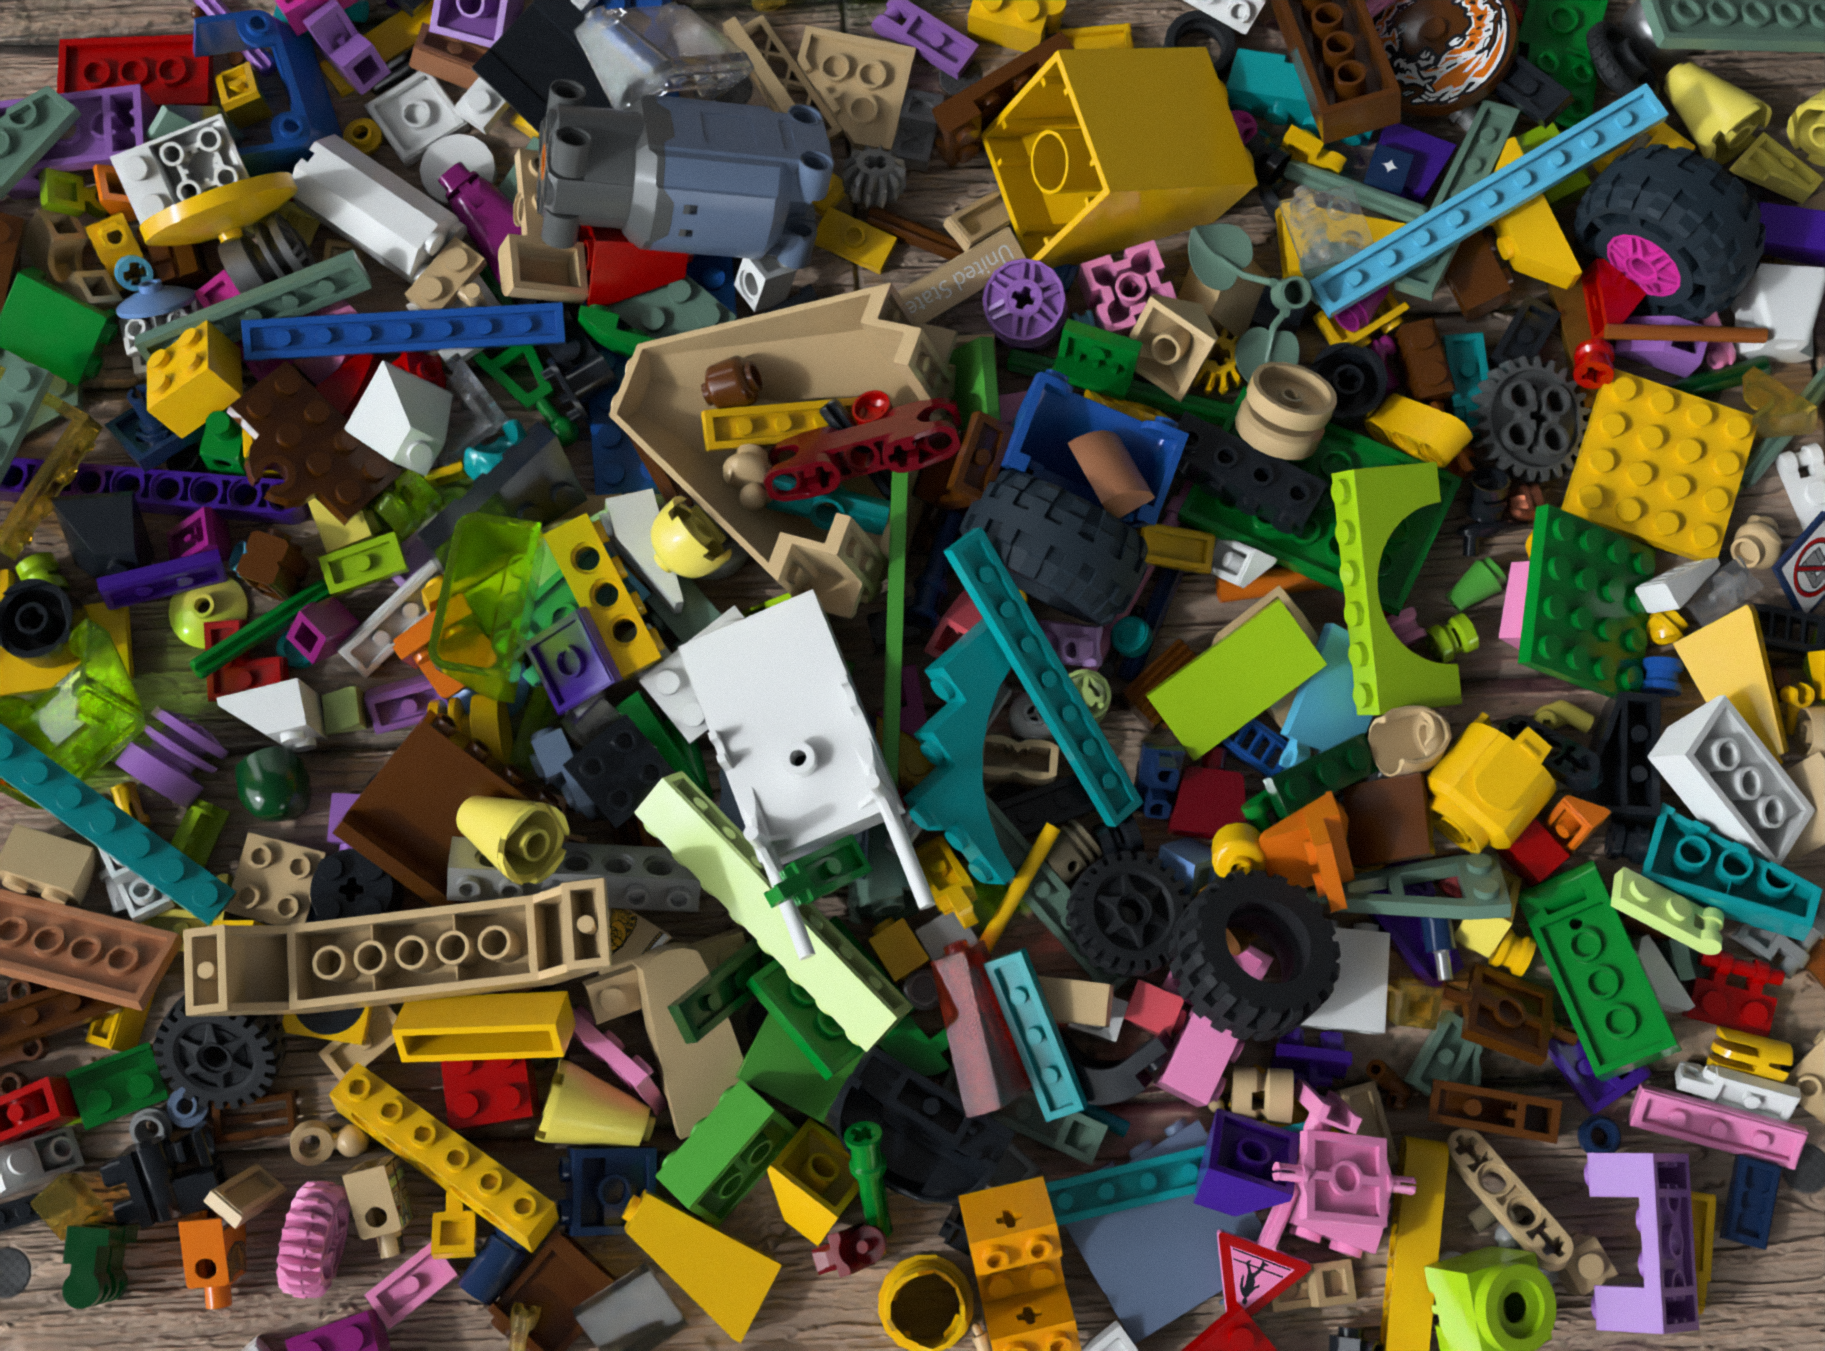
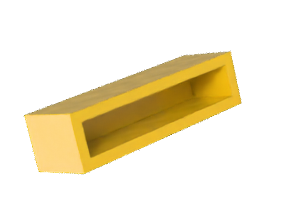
M568 991L480 994L404 1002L391 1030L402 1063L552 1058L565 1056L576 1022Z

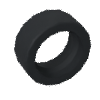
M1201 10L1188 11L1177 17L1167 29L1163 48L1177 47L1178 40L1186 34L1202 33L1209 35L1217 41L1221 48L1220 57L1213 63L1218 79L1222 80L1230 70L1236 48V40L1232 28Z

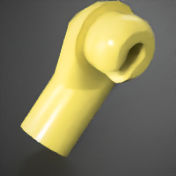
M1557 700L1541 706L1535 712L1533 719L1552 730L1568 724L1586 734L1591 728L1595 716L1566 700Z

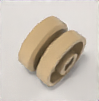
M1268 362L1259 365L1251 376L1247 387V396L1241 402L1237 412L1235 427L1241 438L1260 452L1284 460H1302L1312 456L1318 449L1325 433V426L1331 419L1337 404L1336 392L1328 381L1303 366L1288 362Z

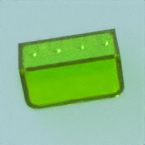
M471 512L463 515L454 527L429 641L428 654L432 665L438 671L491 700L508 703L515 702L545 556L542 523L481 512Z

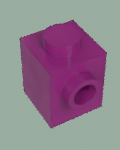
M332 596L318 603L312 601L298 612L286 638L312 664H315L339 653L336 648L358 628L360 622Z

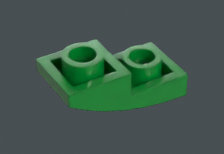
M592 304L590 307L580 305L578 326L596 342L623 357L630 359L637 344L655 340V338L648 337L646 332L639 329L627 328L625 331L618 330L619 314L613 313L606 306Z

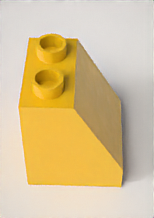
M1206 47L1057 50L981 134L982 141L1020 248L1026 259L1041 261L1052 269L1065 264L1076 265L1151 240H1158L1184 232L1197 225H1207L1215 222L1258 184L1254 174L1253 157L1250 151L1243 145L1228 105L1229 100L1226 86L1218 79Z

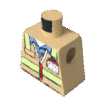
M393 1153L361 1161L342 1175L359 1237L361 1240L376 1237L381 1259L404 1253L406 1249L401 1230L413 1220V1213L402 1158ZM379 1208L383 1209L387 1215H384Z

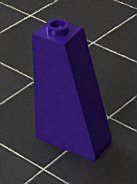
M1764 202L1757 203L1762 214L1759 221L1764 223L1766 228L1764 255L1825 268V211Z

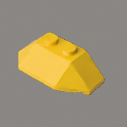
M1515 136L1507 139L1494 172L1524 155ZM1543 193L1488 225L1493 227L1498 237L1497 247L1500 255L1504 260L1509 259L1514 271L1566 290L1574 287L1581 276L1582 270Z

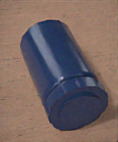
M496 1226L494 1227L496 1232H492L458 1282V1285L464 1291L489 1306L496 1302L526 1257L525 1251H529Z

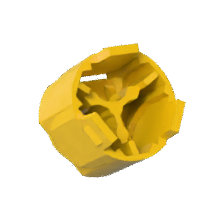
M1482 712L1473 723H1470L1444 753L1440 762L1426 777L1431 796L1429 808L1432 825L1451 842L1470 853L1480 854L1486 845L1496 849L1510 848L1557 791L1555 784L1557 780L1552 778L1546 768L1541 765L1552 749V746L1530 727H1526L1517 737L1511 739L1509 736L1493 728L1490 717Z

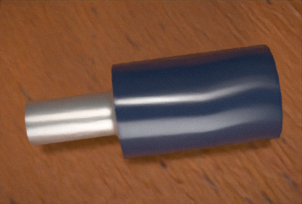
M1420 917L1425 953H1433L1435 956L1438 981L1453 980L1449 951L1456 950L1457 946L1452 919Z

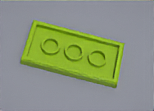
M1277 598L1145 695L1192 759L1196 761L1320 671L1327 663L1282 601Z

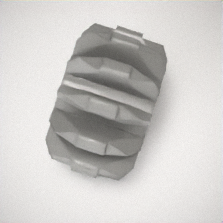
M865 145L863 151L852 150L851 156L845 159V164L842 168L844 193L852 196L853 203L865 202L867 208L871 204H877L883 209L886 202L896 203L899 195L903 194L906 188L907 177L905 176L906 167L904 160L897 158L896 150L884 151L882 145L877 149H871L868 145Z

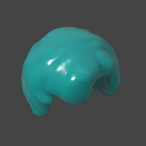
M511 419L503 422L502 428L505 432V437H499L491 444L482 445L479 441H471L466 444L463 463L464 470L471 479L475 480L483 472L487 474L503 459L501 455L512 444L517 446L528 436L527 431L519 420Z

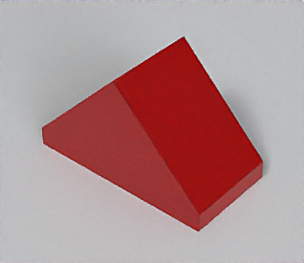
M1604 258L1595 259L1581 274L1591 339L1607 341L1608 339L1604 338L1605 324H1623L1647 294Z

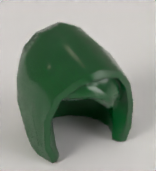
M284 746L264 748L251 753L236 765L235 778L238 797L241 803L256 818L269 822H286L298 819L309 809L312 794L309 774L302 759L297 757L291 749Z

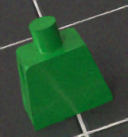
M228 408L223 411L212 412L206 419V427L200 446V456L211 474L247 477L246 470L243 469L245 458L243 453L242 427L227 413Z

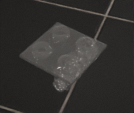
M1352 184L1316 193L1314 190H1310L1308 185H1302L1293 191L1295 195L1293 198L1278 202L1303 271L1341 263L1374 244Z

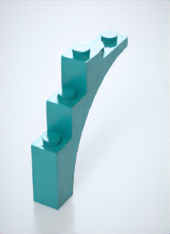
M982 618L924 670L931 680V687L935 694L945 700L947 704L914 733V736L921 744L920 750L923 756L937 767L903 799L911 809L909 811L911 818L919 827L926 829V831L946 830L945 837L955 849L962 852L970 863L968 868L971 874L978 881L984 884L1005 885L1016 873L999 845L988 815L983 787V746L988 717L998 689L1012 666Z

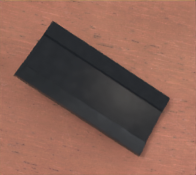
M534 0L471 68L538 133L541 121L546 117L550 85L555 80L569 79L583 85L586 89L584 106L627 110L628 107L647 94L668 96L570 0Z

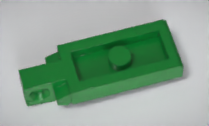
M850 834L787 865L785 869L778 873L782 881L763 894L771 908L791 898L796 906L799 907L816 901L866 876L873 869L853 834Z

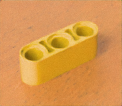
M1394 393L1377 408L1375 413L1364 424L1368 433L1379 443L1424 462H1437V467L1439 468L1446 467L1473 438L1470 429L1459 418Z

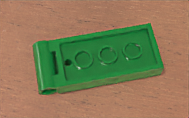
M1591 860L1519 891L1518 901L1593 1072L1601 1082H1604L1680 1052L1682 1048L1619 911L1610 906L1612 895L1607 889L1601 872L1595 861ZM1578 923H1582L1581 928L1574 930Z

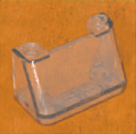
M671 2L664 6L613 9L599 6L587 12L584 16L585 21L573 30L613 109L627 110L628 107L647 94L663 96L667 92L693 89L695 90L692 93L696 99L715 101L754 70L748 54L687 5H678L677 2Z

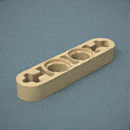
M1460 1128L1453 1131L1447 1141L1449 1149L1448 1162L1519 1245L1525 1251L1536 1252L1539 1267L1550 1272L1564 1269L1570 1262L1574 1250L1573 1241L1569 1234L1479 1133L1469 1128ZM1459 1142L1464 1147L1469 1144L1474 1146L1472 1157L1480 1165L1475 1173L1472 1172L1475 1161L1467 1153L1457 1154ZM1487 1173L1499 1174L1505 1180L1506 1187L1499 1192L1489 1191L1484 1187L1481 1178ZM1516 1206H1526L1534 1213L1535 1221L1530 1225H1520L1513 1220L1510 1211ZM1541 1225L1546 1227L1542 1233L1545 1241L1551 1246L1556 1243L1561 1245L1560 1257L1554 1253L1547 1256L1543 1252L1546 1243L1539 1234L1533 1240L1529 1238L1539 1230Z

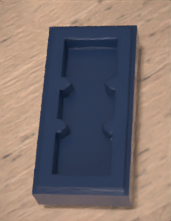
M1743 1155L1735 1156L1719 1238L1762 1250L1767 1249L1782 1166Z

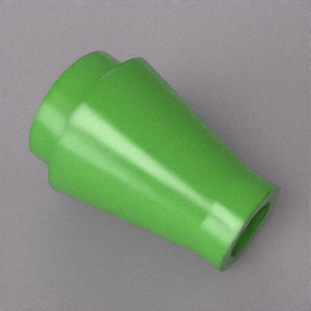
M1486 557L1482 561L1476 560L1445 596L1450 604L1461 613L1466 608L1502 591L1501 586L1508 580L1500 567L1491 558Z

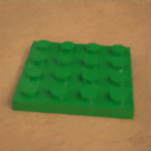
M1550 504L1536 506L1518 664L1609 698L1618 692L1641 693L1640 688L1643 685L1642 661L1645 658L1647 646L1646 624L1649 621V613L1646 612L1635 589L1640 584L1653 578L1656 565V550Z

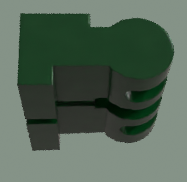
M93 1221L67 1226L63 1263L71 1264L70 1275L64 1281L62 1295L69 1306L75 1309H84L117 1300L125 1293L128 1286V1276L125 1270L122 1269L126 1243L137 1241L139 1224L118 1225L117 1222Z

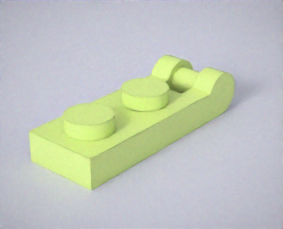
M1623 867L1614 875L1610 906L1705 955L1720 953L1723 937L1719 931L1724 926V913L1720 909L1715 907L1703 908L1626 867Z

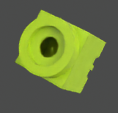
M1488 1246L1424 1266L1428 1291L1434 1293L1436 1301L1431 1307L1432 1312L1438 1314L1439 1323L1435 1328L1440 1351H1535L1546 1341L1552 1339L1551 1332L1555 1324L1557 1310L1556 1298L1549 1280L1538 1268L1536 1252Z

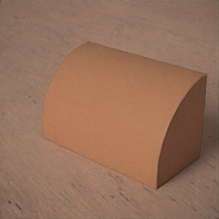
M1106 430L1093 431L1068 442L1071 451L1107 512L1119 519L1155 498L1127 448L1116 433Z

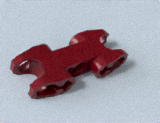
M948 398L916 401L892 409L887 414V417L842 430H837L833 427H820L778 442L769 451L768 458L772 467L764 475L763 479L769 497L784 502L813 498L834 491L839 486L840 481L885 469H890L897 473H906L925 468L952 457L961 448L962 443L957 430L962 424V416L957 401ZM943 408L951 412L953 419L951 422L944 420L930 421V415L934 410ZM948 435L952 439V443L944 449H937L931 445L936 440ZM864 445L873 451L863 454L854 448ZM784 450H792L797 453L792 458L780 462L778 459V455ZM778 475L795 477L797 483L793 489L784 491L775 486L773 479Z

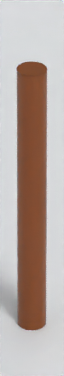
M1606 323L1604 338L1610 340L1766 343L1768 329L1766 327Z

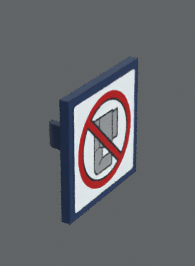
M1824 511L1818 514L1771 567L1793 610L1812 613L1825 598Z

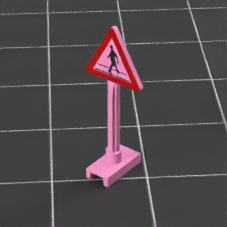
M1298 1079L1293 1095L1309 1111L1303 1126L1304 1130L1330 1132L1332 1126L1356 1135L1362 1118L1337 1093L1328 1090L1326 1097L1320 1096L1306 1081ZM1300 1144L1298 1146L1297 1163L1300 1158ZM1297 1182L1294 1184V1193L1290 1202L1272 1206L1257 1241H1252L1223 1229L1217 1231L1225 1312L1238 1302L1248 1315L1252 1317L1311 1270V1265L1308 1261L1276 1250L1299 1196Z

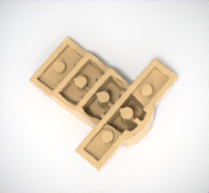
M739 928L692 944L688 942H673L659 945L644 952L629 966L582 982L592 1019L596 1024L642 1009L649 1048L654 1053L661 1089L667 1097L675 1132L680 1140L691 1136L690 1133L694 1125L714 1110L719 1104V1099L723 1092L730 1086L737 1084L740 1079L735 1076L743 1062V1057L728 1017L697 1043L686 1044L667 1007L746 944L743 931Z

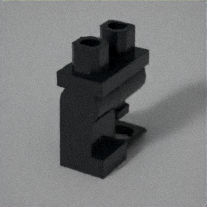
M206 1120L200 1121L191 1132L179 1137L177 1141H170L168 1135L164 1134L142 1143L128 1145L119 1156L105 1162L101 1166L100 1173L107 1188L126 1183L130 1196L116 1199L113 1203V1212L118 1225L139 1222L141 1229L153 1226L155 1223L166 1222L207 1209V1211L213 1210L203 1201L212 1189L226 1182L228 1177L222 1159L217 1160L219 1155ZM198 1155L201 1166L177 1172L178 1163L187 1162L191 1156Z

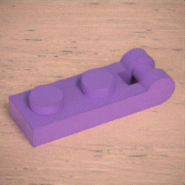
M888 0L886 3L887 10L884 14H878L871 24L874 31L880 36L890 38L901 45L916 47V55L956 80H959L979 52V44L908 0ZM899 18L907 19L902 26L896 23Z

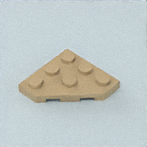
M806 25L797 59L798 66L835 118L854 149L861 151L864 150L865 145H868L871 149H877L882 145L884 151L892 150L899 127V115L916 58V47Z

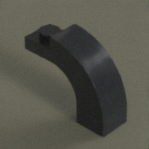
M1060 1024L1057 1025L1086 1100L1091 1105L1118 1103L1144 1091L1153 1080L1144 1068H1147L1152 1073L1170 1058L1166 1052L1174 1043V1040L1167 1031L1162 1029L1124 1058L1109 1061L1099 1060L1082 1052Z

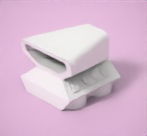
M1760 264L1748 284L1730 305L1735 315V327H1766L1768 329V339L1766 343H1733L1736 355L1741 360L1766 356L1769 362L1799 363L1813 359V328L1825 291V268Z

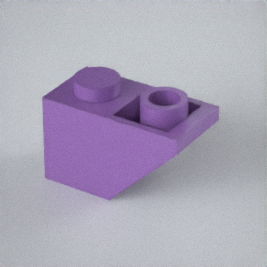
M1628 316L1623 323L1704 326L1677 316ZM1616 340L1614 350L1615 355L1686 378L1701 364L1708 342Z

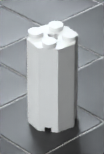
M336 134L316 140L309 148L310 151L315 153L307 162L301 158L294 167L292 176L298 192L292 198L296 200L294 201L296 206L412 285L454 236L462 241L467 232V226L460 222L455 214Z

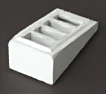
M1718 558L1685 562L1636 587L1635 592L1647 613L1680 609L1719 568L1720 562Z

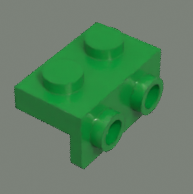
M1068 318L1062 331L1058 356L1052 370L1068 376L1069 380L1067 383L1118 400H1124L1136 373L1143 342Z

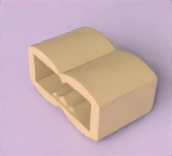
M987 735L985 736L983 746V781L1005 783L1014 779L1018 783L1029 787H1041L1054 782L1057 776L1059 747L1052 742L1041 739H1029L1018 743L1006 736Z

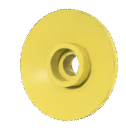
M228 576L229 580L226 582L174 594L169 605V620L175 634L188 645L205 649L204 622L247 620L249 604L246 593L240 584ZM204 601H209L210 608L208 611L199 613L198 608L200 604Z

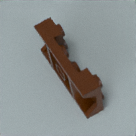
M1062 31L932 108V114L943 133L942 137L934 141V147L949 168L959 162L966 163L978 154L981 149V132L993 122L1057 50L1075 49Z

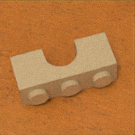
M37 209L27 226L23 245L35 267L47 273L44 280L103 311L111 308L116 310V307L124 300L107 270L85 271L83 268L82 251L89 238L78 218L49 210Z

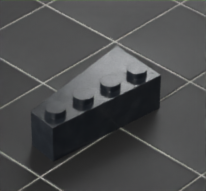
M539 421L528 429L530 434L517 446L512 444L501 455L503 459L487 474L483 472L472 482L474 486L460 500L455 498L417 534L434 565L451 583L588 500L557 436Z

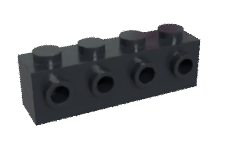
M1185 411L1178 422L1179 426L1177 429L1188 433L1189 436L1173 478L1178 480L1186 479L1200 486V489L1205 494L1214 498L1222 497L1235 504L1242 513L1249 516L1257 515L1271 522V525L1279 532L1294 534L1301 538L1324 499L1328 482L1280 458L1260 452L1246 441Z

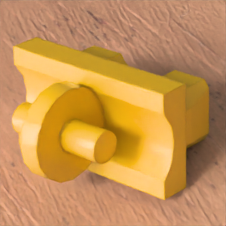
M118 212L84 228L104 268L120 292L125 290V288L117 282L114 276V268L117 261L126 255H137L143 259L145 258L123 213ZM137 262L130 263L129 271L123 272L124 279H131V284L138 283V276L144 274L143 267H136Z

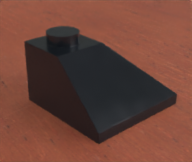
M134 491L56 496L52 498V505L74 563L96 579L152 565L155 552Z

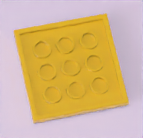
M1614 368L1612 382L1603 384L1598 389L1561 509L1624 537L1694 561L1718 558L1760 418Z

